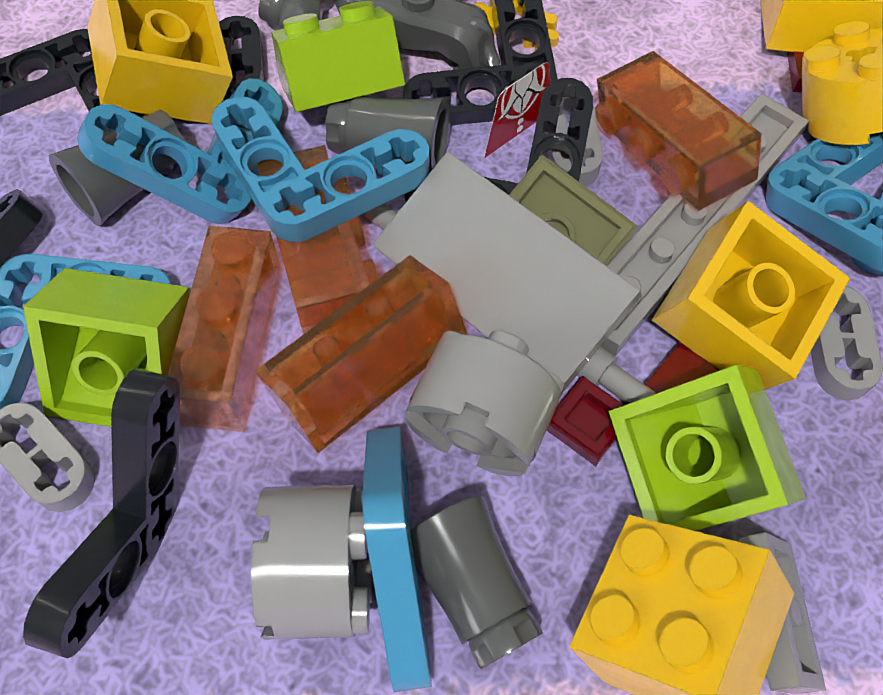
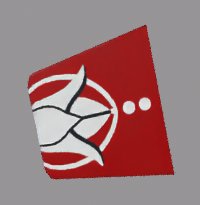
M548 62L543 63L507 87L499 95L484 158L537 122L542 95L551 84Z

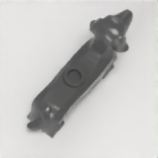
M334 0L339 14L341 6L359 1H373L374 8L381 7L393 16L399 49L440 52L446 58L459 65L454 66L453 70L485 67V65L487 67L500 65V59L495 48L493 29L489 24L485 11L476 5L458 0Z

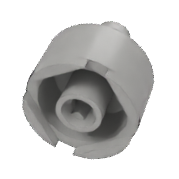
M497 330L492 331L489 338L486 339L447 331L443 333L409 400V405L406 409L408 413L405 420L414 433L437 450L448 454L453 444L464 451L480 455L476 465L479 468L499 475L521 476L526 473L528 466L536 457L564 391L565 384L557 376L547 372L543 367L527 357L528 345L513 334Z
M355 485L278 486L263 488L257 503L255 517H271L269 531L264 533L262 540L252 542L251 556L253 614L256 627H264L261 634L263 640L355 637L356 634L369 633L370 603H373V575L370 559H367L368 547L362 504L363 491H356Z

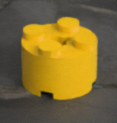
M864 21L844 22L833 28V36L816 43L804 52L802 58V117L809 120L808 132L813 137L840 145L869 144L870 134L883 132V29H870V25Z

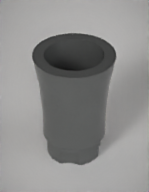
M360 96L329 104L325 120L327 147L330 151L343 153L387 132L407 129L419 133L426 139L429 145V168H434L448 149L451 126L449 100L447 97L395 99ZM400 156L392 159H401L405 165L413 162V160L406 162Z
M161 109L142 117V119L186 142L173 119ZM110 130L103 134L101 140L113 146L116 142L117 133ZM140 143L136 145L137 148L131 156L138 160L146 147ZM79 145L49 155L50 165L65 192L73 203L97 226H101L125 203L144 190L92 163L81 152ZM164 154L152 156L153 166L163 176L172 172L173 166L177 164L176 160Z
M477 495L460 501L433 515L411 530L416 570L423 577L444 610L461 644L469 642L472 655L480 669L485 668L543 634L537 620L531 611L527 609L532 603L517 578L501 544L484 495Z

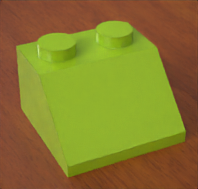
M359 1L341 6L339 8L340 16L318 21L317 14H302L287 18L283 21L284 29L271 32L280 82L295 112L405 85L393 16L381 7L374 8L373 1Z
M64 268L23 306L45 416L111 427L112 404L116 392L125 376L135 368H142L176 378L180 385L181 396L193 344L189 287Z
M734 365L609 411L644 519L696 531L806 500L757 369Z

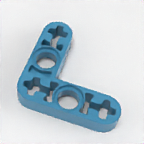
M249 78L242 81L230 98L249 97L258 101L277 127L283 108L277 91L267 82L260 79ZM101 104L92 108L79 129L77 136L79 149L92 163L207 221L217 224L229 223L237 218L251 201L250 195L221 150L216 133H214L206 153L124 108L109 104ZM243 124L236 125L243 134L246 143L253 139L251 129L245 128ZM106 128L117 133L116 142L113 146L101 140ZM140 143L146 147L138 160L131 156L137 148L136 145ZM164 154L172 157L181 168V177L170 179L161 175L153 166L152 156ZM265 160L257 163L251 172L260 176ZM198 173L201 177L196 183L198 186L196 189H193L188 184ZM217 185L226 190L225 198L228 200L226 204L216 199L218 190L215 187Z
M249 97L230 98L220 103L212 114L211 121L221 150L271 231L278 238L287 242H302L322 234L418 188L429 175V145L423 136L412 130L397 129L387 132L305 170L264 107L258 101ZM243 124L245 128L251 129L253 139L246 143L243 134L236 125ZM400 156L406 162L413 160V162L405 165V163L401 159H392ZM272 159L283 164L280 171L274 175L258 176L251 172L253 167L263 160ZM376 173L378 176L383 174V177L377 178ZM347 176H356L366 182L363 189L352 194L340 193L333 186L339 179ZM322 191L326 204H322L320 194L316 196L315 193ZM295 205L299 211L304 210L305 212L294 216L290 210L285 211V209Z
M883 132L870 134L869 144L840 145L816 139L776 166L769 173L766 192L767 206L775 214L880 272H883V201L851 185L883 163ZM822 160L839 161V162L845 163V165H839V166L826 165V164L820 163V161H822ZM834 211L848 212L857 218L841 220L830 217L827 213Z
M21 254L4 263L0 268V332L11 326H23L24 335L14 346L0 349V409L9 404L20 403L34 365L24 309L21 308L22 304H26L61 270L69 268L171 284L168 276L160 269L150 266L41 254ZM34 275H37L40 279L39 283H30ZM20 283H30L25 287L23 293L19 290L18 286Z
M401 426L367 430L362 492L363 517L392 689L394 692L429 688L432 687L431 667L411 539L409 483Z

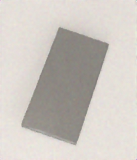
M448 151L372 244L378 251L487 338H489L492 331L498 330L513 334L522 339L529 347L527 357L535 361L547 372L561 379L565 384L564 391L642 297L641 291Z

